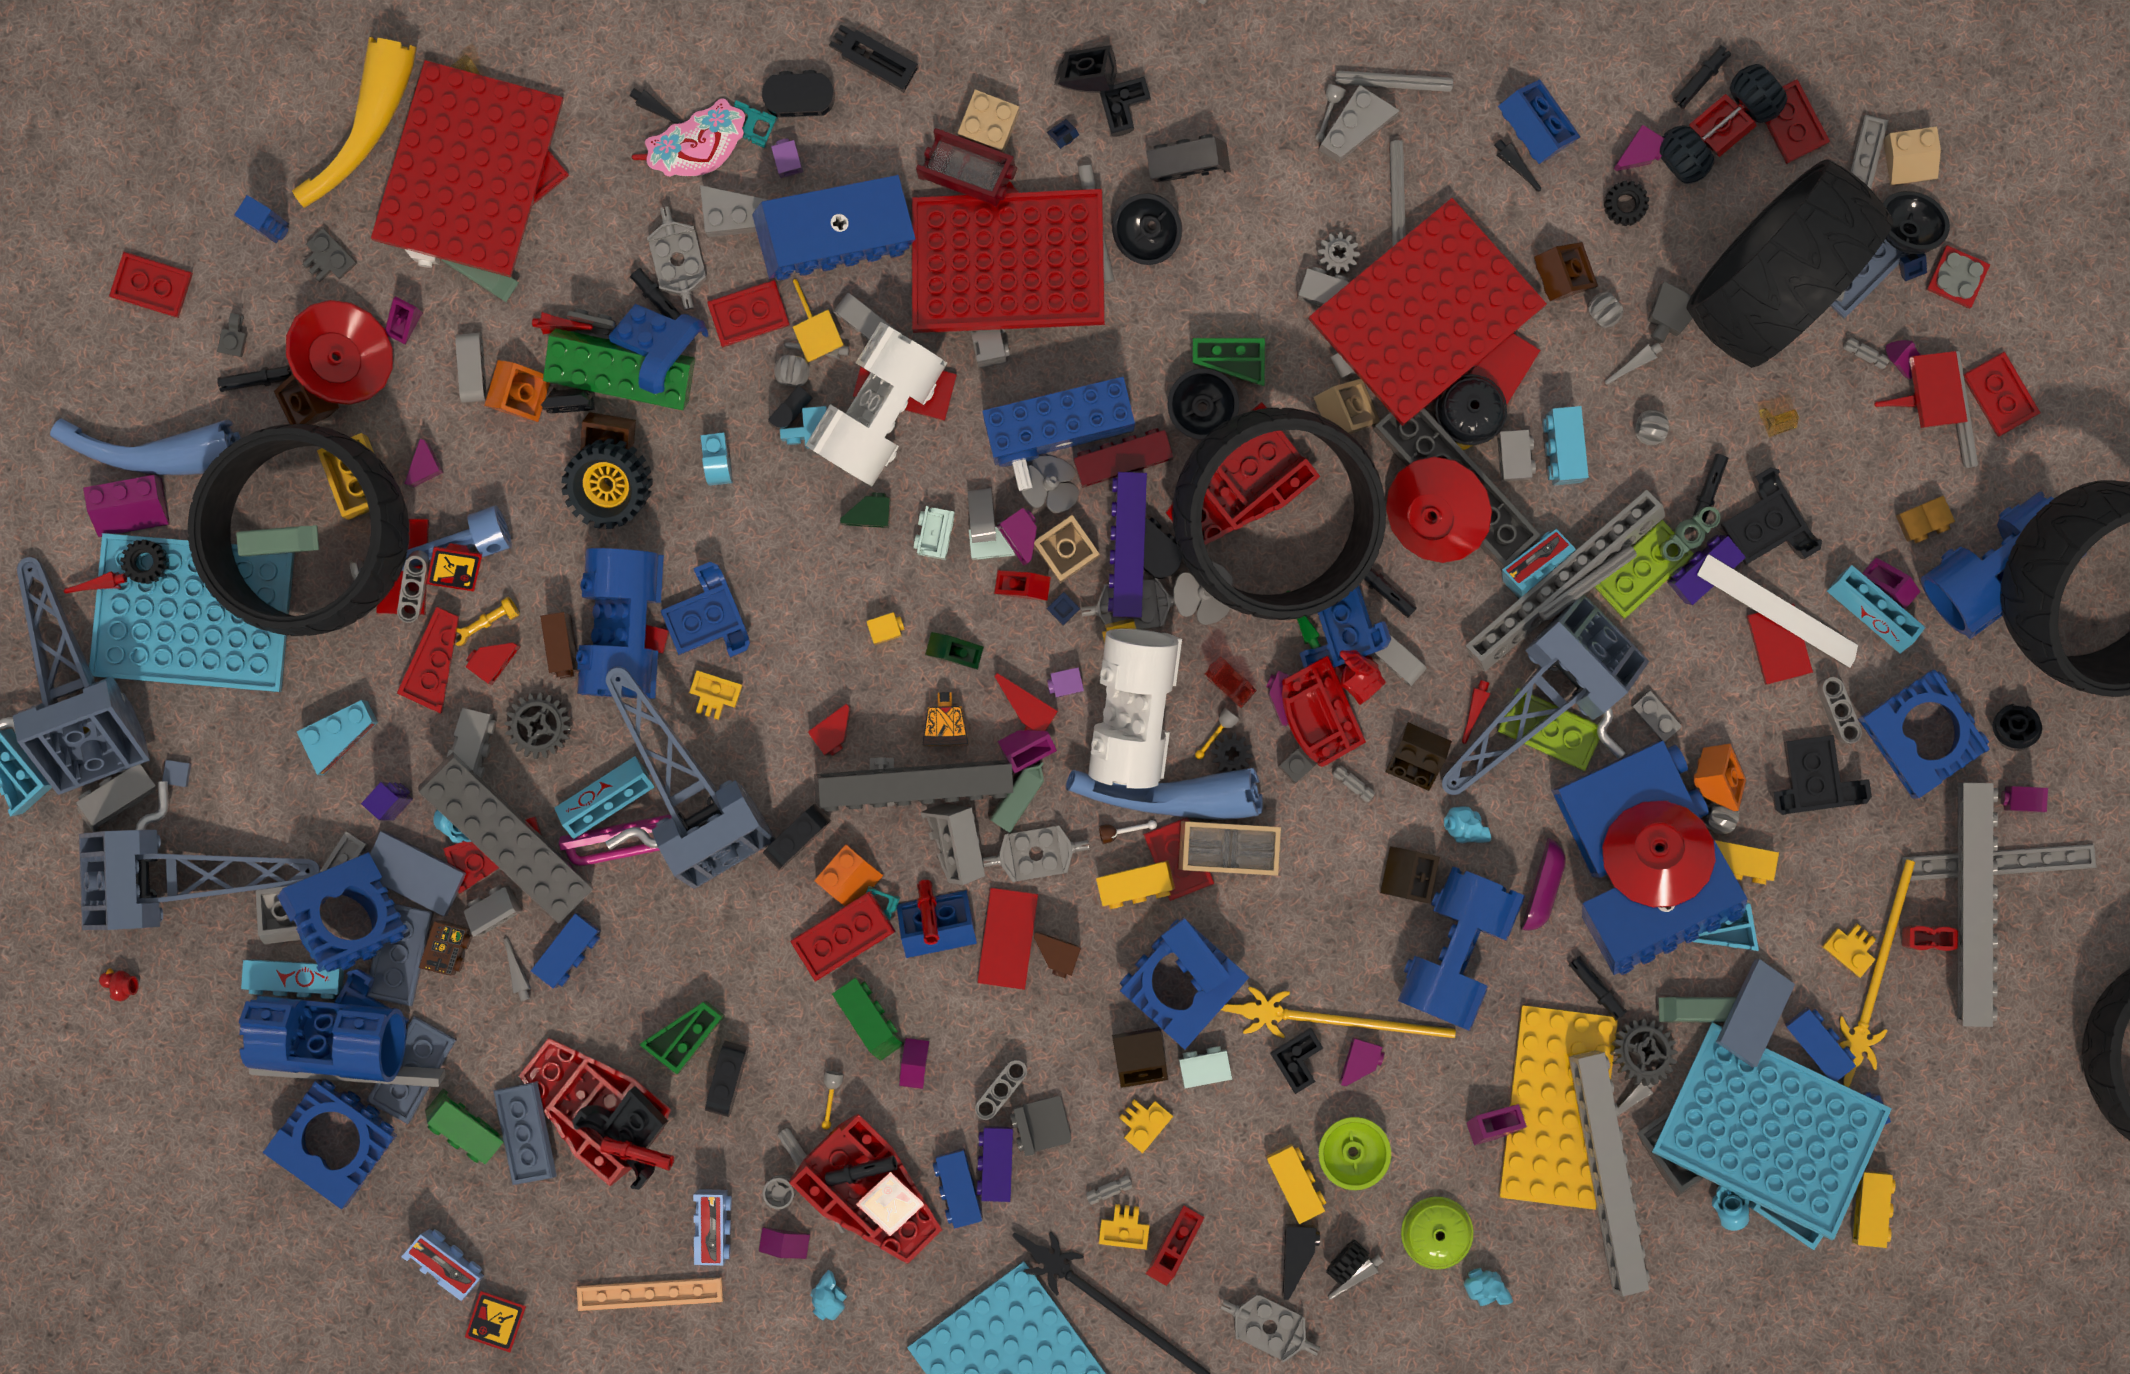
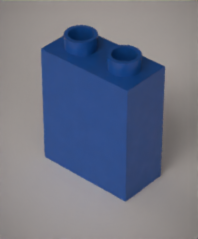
M1664 741L1654 742L1551 790L1592 877L1601 878L1607 875L1604 869L1602 846L1609 826L1623 811L1642 802L1668 801L1688 808L1699 818L1709 814L1706 802L1699 790L1695 788L1687 791L1680 777L1681 773L1688 771V766L1677 745L1667 748ZM1656 846V847H1655V850L1658 851V850L1662 849L1663 847H1662V846Z

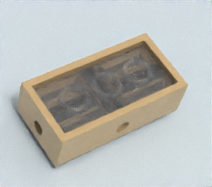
M1181 821L1178 869L1278 876L1281 827Z

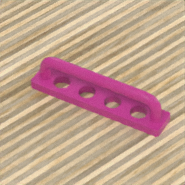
M669 814L589 830L575 839L570 834L560 837L559 847L560 850H566L568 859L578 866L660 851L659 848H650L645 844L578 856L575 848L606 842L632 827H639L647 833H651L652 829L657 827V822L667 817L671 819L672 816Z

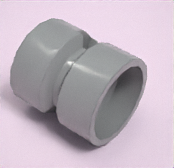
M783 1174L776 1175L764 1186L763 1199L769 1207L784 1209L795 1198L797 1190L789 1184L791 1179L789 1176Z

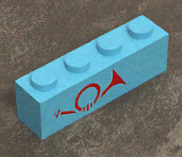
M1853 565L1842 572L1827 590L1830 595L1899 653L1910 647L1926 628Z
M634 756L554 809L562 826L575 839L655 786L644 766Z
M248 959L243 960L241 989L249 990L248 994L263 995L265 990L273 991L274 996H287L288 992H297L296 997H311L312 993L321 994V998L335 999V995L340 994L343 988L344 970L339 968L331 972L326 970L319 972L316 968L318 966L317 963Z

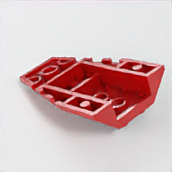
M1261 402L1251 411L1264 409L1267 407L1263 404V402ZM1282 431L1266 433L1247 441L1235 449L1218 467L1209 483L1202 507L1201 523L1205 545L1233 530L1243 527V525L1264 517L1274 510L1283 508L1320 477L1307 458L1300 455ZM1172 502V504L1169 506V508L1167 509V511H1166L1165 513L1167 514V516H1168V517L1171 519V521L1173 522V518H1172L1173 502Z
M551 1038L546 1040L519 1075L524 1084L538 1082L541 1102L547 1118L557 1128V1132L566 1141L572 1154L609 1186H612L632 1168L625 1160L620 1159L619 1156L601 1152L600 1147L604 1139L597 1131L588 1127H583L579 1130L574 1129L572 1120L580 1109L589 1105H597L613 1113L628 1091L636 1086L666 1119H668L671 1111L666 1104L636 1079Z
M859 1114L839 1124L804 1158L789 1181V1184L822 1216L840 1224L841 1227L856 1233L862 1239L877 1245L880 1249L907 1264L942 1231V1228L893 1147ZM894 1156L898 1167L897 1170L891 1172L908 1185L913 1193L925 1204L889 1236L856 1205L889 1172L858 1179L852 1184L846 1182L831 1187L826 1184L825 1173L842 1169L848 1164L854 1166Z

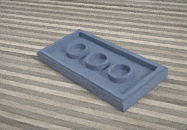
M1885 239L1872 259L1845 289L1842 302L1835 300L1830 306L1844 319L1900 264V258L1909 254L1895 249Z
M380 831L370 855L382 876L381 884L444 917L447 916L466 872L385 831Z
M394 904L396 912L401 914L400 919L403 925L406 924L408 930L403 934L404 938L394 944H391L389 941L382 944L383 947L376 951L377 955L373 957L369 974L375 978V981L368 996L379 1000L413 1006L421 971L419 965L427 944L433 912Z
M1755 959L1716 1043L1749 1066L1757 1067L1795 984L1762 960Z
M414 1016L406 1029V1047L401 1066L440 1069L457 1039ZM376 1083L366 1101L409 1124L430 1087Z
M538 1082L493 1090L512 1184L517 1185L557 1177Z

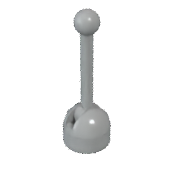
M1332 84L1327 86L1326 98L1329 101V106L1320 132L1315 137L1318 142H1322L1325 139L1324 132L1334 104L1341 102L1346 92L1344 88Z

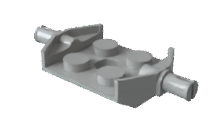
M667 206L665 209L662 207L660 208L663 220L662 225L647 237L659 282V289L670 294L680 295L684 310L693 309L692 292L699 288L707 279L696 232L693 226L674 222L670 207ZM682 254L684 256V263L680 266H674L671 263L673 255Z
M1157 578L1143 580L1142 619H1134L1136 629L1163 626L1170 607L1175 605L1174 596L1167 593ZM1107 584L1104 585L1098 604L1081 607V611H1089L1082 612V617L1099 616L1105 625L1126 620L1125 618H1113V612H1108V599L1113 598L1114 588H1109Z
M1257 1293L1249 1297L1241 1305L1236 1306L1225 1299L1222 1302L1224 1305H1221L1220 1309L1235 1317V1338L1237 1340L1240 1339L1280 1359L1282 1362L1287 1361L1300 1350H1305L1317 1356L1320 1346L1309 1342L1306 1338L1304 1316ZM1273 1320L1276 1323L1277 1327L1273 1333H1266L1263 1330L1265 1321Z

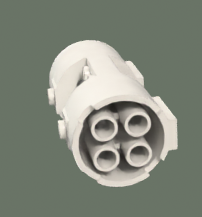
M882 322L879 323L856 361V364L871 373L848 411L844 413L830 404L805 445L870 486L874 485L883 468L887 467L889 462H892L896 457L899 446L885 438V436L893 430L897 416L907 407L908 398L911 397L923 405L926 401L930 400L934 394L935 383L947 365V362Z
M1112 629L1106 632L1100 684L1107 686V697L1103 711L1104 720L1102 723L1096 724L1093 731L1088 773L1092 779L1108 785H1113V782L1127 785V788H1151L1158 786L1160 779H1164L1170 732L1163 730L1162 724L1166 694L1172 691L1173 686H1176L1182 644L1181 638L1168 633L1141 629Z

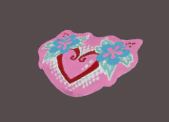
M719 99L710 108L695 112L688 121L673 124L662 134L647 138L645 145L648 149V166L654 170L662 171L664 175L669 177L673 175L699 176L716 170L728 159L737 141L743 137L744 112L739 108L730 106L726 99Z

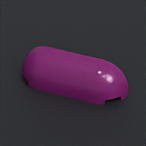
M1550 838L1547 839L1521 930L1531 931L1542 927L1549 920L1565 869L1566 858L1562 847Z

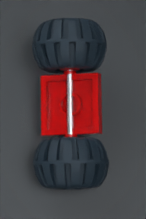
M1760 64L1750 65L1741 69L1735 75L1730 85V92L1737 104L1725 94L1692 121L1689 127L1685 125L1677 126L1668 130L1662 136L1665 139L1660 146L1661 159L1681 182L1691 184L1706 177L1714 164V156L1710 149L1718 157L1722 156L1757 126L1755 122L1771 121L1783 111L1787 103V94L1778 80L1764 66Z

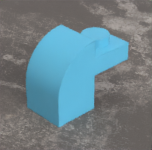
M827 407L802 408L804 427L780 429L781 440L787 441V445L801 444V440H805L806 445L825 414Z
M725 433L700 435L703 453L702 461L707 484L712 486L733 483Z

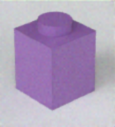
M782 139L777 141L776 145L771 146L780 178L803 172L794 140Z
M1079 667L1051 673V679L1047 680L1050 694L1055 693L1056 698L1084 692Z

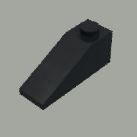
M1285 1224L1282 1296L1284 1300L1290 1299L1315 1253V1246L1320 1245V1231H1316L1314 1225Z

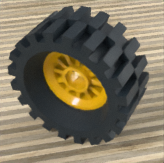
M608 438L604 443L602 439L596 440L579 451L564 469L566 473L562 476L561 483H566V485L561 490L562 495H569L565 503L567 507L572 505L575 507L572 514L576 518L580 514L584 516L582 522L586 525L594 521V528L598 529L606 524V529H613L617 524L618 527L623 526L628 520L630 521L645 506L646 500L651 495L652 491L648 489L653 485V478H647L651 473L650 466L643 467L642 464L646 461L645 457L641 455L637 458L635 455L637 449L633 446L629 450L626 449L627 442L620 440L614 445V439ZM604 478H609L613 482V486H608Z

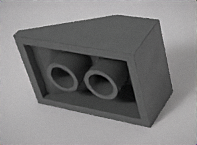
M1669 1110L1640 1130L1637 1136L1664 1180L1675 1195L1679 1197L1705 1178L1652 1153L1671 1111Z

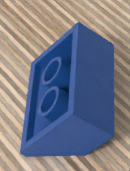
M1540 79L1518 89L1498 106L1502 111L1503 117L1509 121L1517 137L1523 141L1531 157L1538 164L1550 159L1580 138L1578 132Z
M967 890L935 896L937 903L935 913L939 940L933 945H928L924 942L921 911L918 908L917 900L898 904L897 914L900 935L906 958L977 944Z
M1184 917L1161 934V937L1164 939L1160 942L1169 954L1173 951L1179 958L1175 962L1183 973L1189 971L1194 977L1191 983L1198 992L1204 990L1207 994L1231 977Z

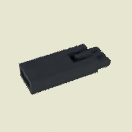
M840 25L838 30L846 34L845 37L835 33L834 38L841 42V44L838 45L831 41L829 46L840 52L844 60L904 93L918 69V64L858 30L854 32ZM859 43L874 50L869 59L863 57L866 50L859 48Z

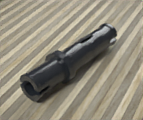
M1720 45L1708 60L1703 61L1699 71L1673 98L1675 103L1679 102V107L1685 109L1686 105L1712 76L1718 74V69L1731 56L1730 51L1725 52L1726 48Z
M638 268L631 274L630 279L642 290V295L645 299L649 298L662 315L676 320L681 315L658 289L659 285L653 283L642 268Z
M289 365L271 369L263 367L260 371L218 377L217 383L218 387L221 386L219 388L220 392L258 385L271 386V383L285 381L292 375V372L288 371L290 370Z
M1715 454L1700 496L1697 495L1696 501L1698 502L1693 516L1696 515L1699 509L1715 505L1714 498L1726 468L1728 457ZM1705 511L1702 515V520L1704 523L1706 522L1709 511Z
M1371 568L1364 578L1369 584L1368 587L1371 590L1374 588L1408 618L1417 607L1383 578L1384 575L1382 573L1378 574Z
M1578 956L1577 959L1569 963L1568 966L1573 969L1598 999L1596 1002L1599 1005H1603L1615 1021L1627 1012L1613 996L1614 992L1607 989L1581 956Z
M888 1156L854 1166L848 1164L842 1169L826 1172L825 1181L830 1187L846 1182L852 1184L858 1179L897 1170V1160L894 1156Z

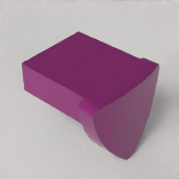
M1900 340L1887 344L1886 353L1890 361L1905 378L1911 379L1912 372L1909 358L1920 355L1915 348L1914 342Z

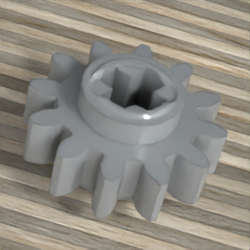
M1339 232L1336 239L1332 234H1329V242L1322 240L1320 243L1325 249H1320L1317 252L1318 255L1324 256L1319 261V264H1327L1326 272L1334 268L1335 275L1339 274L1340 269H1343L1347 274L1349 272L1348 265L1351 267H1356L1357 265L1353 258L1360 256L1359 252H1354L1358 243L1350 244L1352 236L1349 235L1346 239H1343L1342 232ZM1335 249H1337L1339 252H1344L1342 258L1333 255L1335 253Z

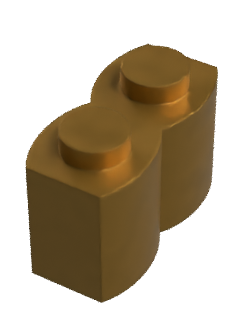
M1944 495L1896 515L1907 542L1914 540L1915 544L1928 539L1927 534L1934 530L1939 534L1951 529L1949 524L1955 522Z

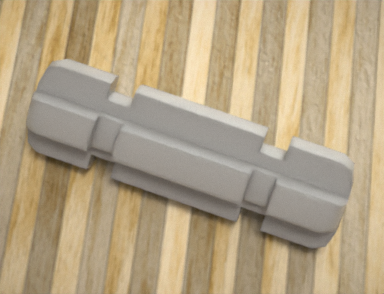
M1852 337L1848 338L1843 347L1850 353L1855 352L1854 355L1869 363H1875V366L1884 369L1888 365L1890 360L1888 356L1878 354L1879 352L1863 343L1859 344V341Z
M1337 766L1332 773L1336 779L1342 780L1345 786L1357 795L1360 794V797L1366 802H1369L1374 797L1375 792L1371 788H1366V784L1352 773H1347L1348 770L1343 766Z
M1124 1176L1117 1182L1115 1180L1098 1187L1096 1191L1093 1189L1087 1192L1086 1197L1090 1205L1098 1203L1100 1199L1105 1200L1121 1193V1190L1131 1189L1133 1187L1129 1176Z

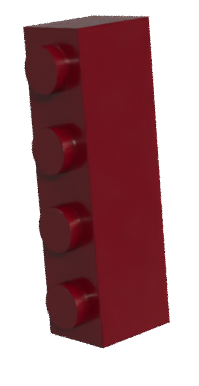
M1159 428L1146 431V436L1136 438V435L1122 439L1123 443L1118 445L1110 442L1099 446L1100 450L1091 453V450L1088 449L1077 453V457L1073 458L1081 487L1084 488L1118 477V472H1135L1173 460V454L1165 430L1159 431Z

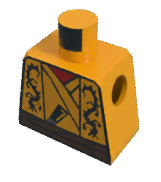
M952 692L937 693L938 707L927 708L923 746L969 745L962 706H952Z

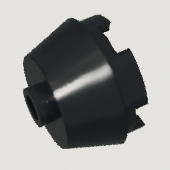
M2010 704L1996 714L1992 724L1993 732L2004 748L2011 751H2021L2039 740L2042 734V723L2038 713L2033 708Z

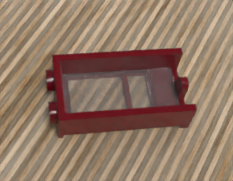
M935 128L933 131L935 142L932 148L927 147L924 153L926 161L923 166L917 165L916 167L918 179L933 182L997 207L999 201H1003L1007 194L1008 188L1006 186L1009 180H1013L1016 175L1017 166H1015L1014 156Z

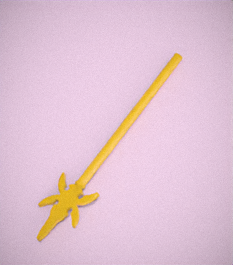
M1906 859L1860 1021H1858V1026L1853 1028L1854 1034L1851 1035L1849 1033L1850 1028L1846 1024L1844 1017L1840 1016V1028L1847 1040L1840 1042L1839 1045L1842 1049L1848 1046L1856 1057L1853 1060L1856 1067L1844 1075L1843 1085L1848 1088L1856 1068L1864 1059L1862 1056L1864 1051L1867 1052V1059L1870 1061L1874 1070L1877 1069L1876 1056L1869 1046L1880 1042L1887 1033V1029H1884L1880 1033L1873 1035L1872 1039H1867V1035L1871 1034L1867 1028H1869L1870 1018L1915 862Z
M1250 986L1248 987L1249 991L1257 1000L1261 1001L1260 1005H1257L1256 1002L1225 1004L1221 1009L1225 1012L1241 1014L1251 1020L1259 1018L1258 1022H1253L1248 1028L1243 1030L1244 1034L1255 1032L1266 1023L1268 1029L1281 1038H1284L1285 1035L1278 1029L1277 1025L1271 1023L1272 1020H1277L1278 1023L1282 1019L1448 1038H1455L1456 1029L1288 1009L1283 1010L1280 1004L1278 1007H1275L1274 1003L1280 1002L1290 994V991L1276 993L1267 1001L1261 991Z

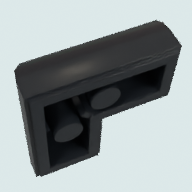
M1145 77L1115 84L1114 92L1100 93L1111 136H1122L1134 131L1129 107L1151 101Z
M797 386L785 402L781 403L768 419L769 424L777 430L787 429L802 412V408H805L813 397L803 388Z
M1311 1027L1270 1052L1295 1094L1316 1082L1303 1062L1323 1049Z

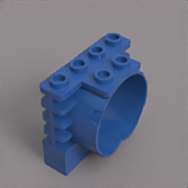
M1936 670L1928 671L1924 676L1903 688L1900 692L1890 697V699L1880 703L1858 718L1912 799L1922 797L1941 784L1944 779L1952 776L1956 771L1965 767L1966 764L1990 750L1987 745L1989 743L1987 737L1981 731L1978 732L1973 725L1975 723L1974 718L1969 712H1964L1960 706V698L1954 691L1951 692L1946 685L1948 683L1947 679L1940 671L1937 672ZM1926 702L1942 705L1949 713L1954 725L1953 745L1946 756L1937 760L1921 758L1917 753L1916 742L1906 737L1902 729L1904 719L1910 710Z
M369 852L287 886L277 896L290 922L294 921L296 923V930L300 939L310 953L311 958L315 959L318 965L316 968L319 972L323 970L331 972L339 968L346 970L356 964L355 961L359 959L367 961L377 955L376 951L383 947L382 944L389 941L391 944L402 940L404 938L403 934L408 930L406 924L403 925L400 919L401 914L396 912L393 906L395 904L393 899H389L387 888L382 886L380 882L382 876ZM344 895L352 898L363 906L368 913L372 931L365 937L356 940H345L336 937L326 929L321 920L320 904H324L329 897L336 898Z
M1176 919V920L1171 924V926H1173V925H1174L1176 922H1178L1179 920ZM1192 925L1191 927L1231 976L1229 979L1207 994L1204 990L1197 992L1194 995L1192 1005L1187 1009L1177 1010L1167 1007L1156 997L1152 987V975L1156 965L1163 957L1169 954L1160 942L1164 939L1160 936L1152 944L1151 948L1154 950L1147 957L1143 954L1135 963L1137 967L1133 975L1128 973L1119 983L1122 986L1119 991L1162 1028L1184 1050L1249 979L1245 972Z
M318 1079L314 1081L310 1090L306 1092L300 1104L296 1106L295 1111L286 1120L287 1122L278 1130L263 1153L334 1205L343 1209L349 1205L364 1184L366 1177L379 1162L384 1152L387 1151L391 1142L397 1137V1134L393 1132L395 1130L393 1126L382 1121L383 1118L379 1116L380 1112L371 1105L366 1107L360 1103L361 1098L351 1091L339 1093L335 1090L336 1086L327 1079ZM324 1112H338L347 1116L354 1122L359 1132L360 1145L355 1158L341 1169H330L325 1159L318 1155H311L306 1147L305 1134L308 1123L315 1116Z

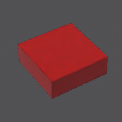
M646 625L644 649H652L664 654L669 631Z

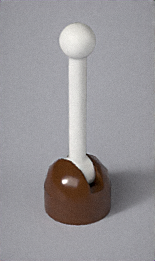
M1150 820L1146 824L1116 829L1109 824L1100 825L1102 844L1111 843L1116 839L1117 834L1146 828L1153 830L1157 827V823L1154 820Z

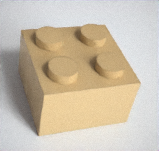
M974 90L959 128L958 136L1004 153L1020 113L1019 106Z
M1073 515L1034 542V547L1060 584L1100 557L1099 552Z

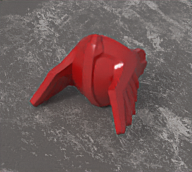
M1357 650L1340 651V656L1347 665L1335 667V673L1341 686L1361 705L1385 685V679L1381 675L1379 665L1373 661L1371 656L1363 657Z

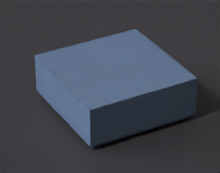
M166 760L162 782L168 781V785L188 787L191 763Z

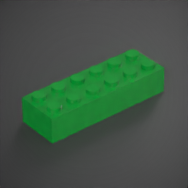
M555 328L548 338L543 381L683 411L689 403L695 357L680 355L666 374L664 392L653 394L639 387V372L645 356L611 343L610 339Z

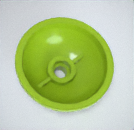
M1348 1117L1335 1122L1325 1131L1319 1144L1318 1156L1320 1166L1331 1182L1344 1189L1362 1190L1375 1185L1386 1174L1391 1161V1147L1386 1134L1377 1124L1361 1117ZM1351 1147L1357 1148V1154L1354 1156L1348 1153Z
M1425 1198L1414 1204L1405 1215L1401 1228L1402 1243L1408 1255L1421 1266L1430 1269H1446L1459 1263L1469 1252L1473 1242L1472 1221L1466 1210L1449 1198ZM1439 1231L1444 1233L1442 1240L1436 1239V1233Z

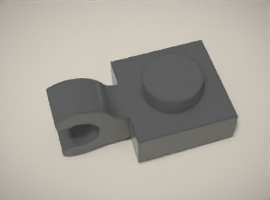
M230 313L229 330H221L217 352L243 357L247 338L246 333H241L244 316Z

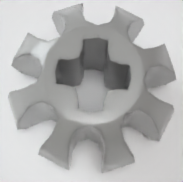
M1609 292L1599 293L1594 296L1588 306L1590 315L1604 328L1617 324L1624 313L1622 305Z
M784 355L776 361L774 375L782 385L791 387L803 386L810 375L809 365L802 357Z
M1648 410L1641 413L1635 426L1636 437L1646 445L1662 443L1669 431V420L1664 413L1658 410Z
M1713 801L1708 805L1709 814L1704 819L1705 825L1709 830L1717 834L1731 833L1739 821V811H1732Z

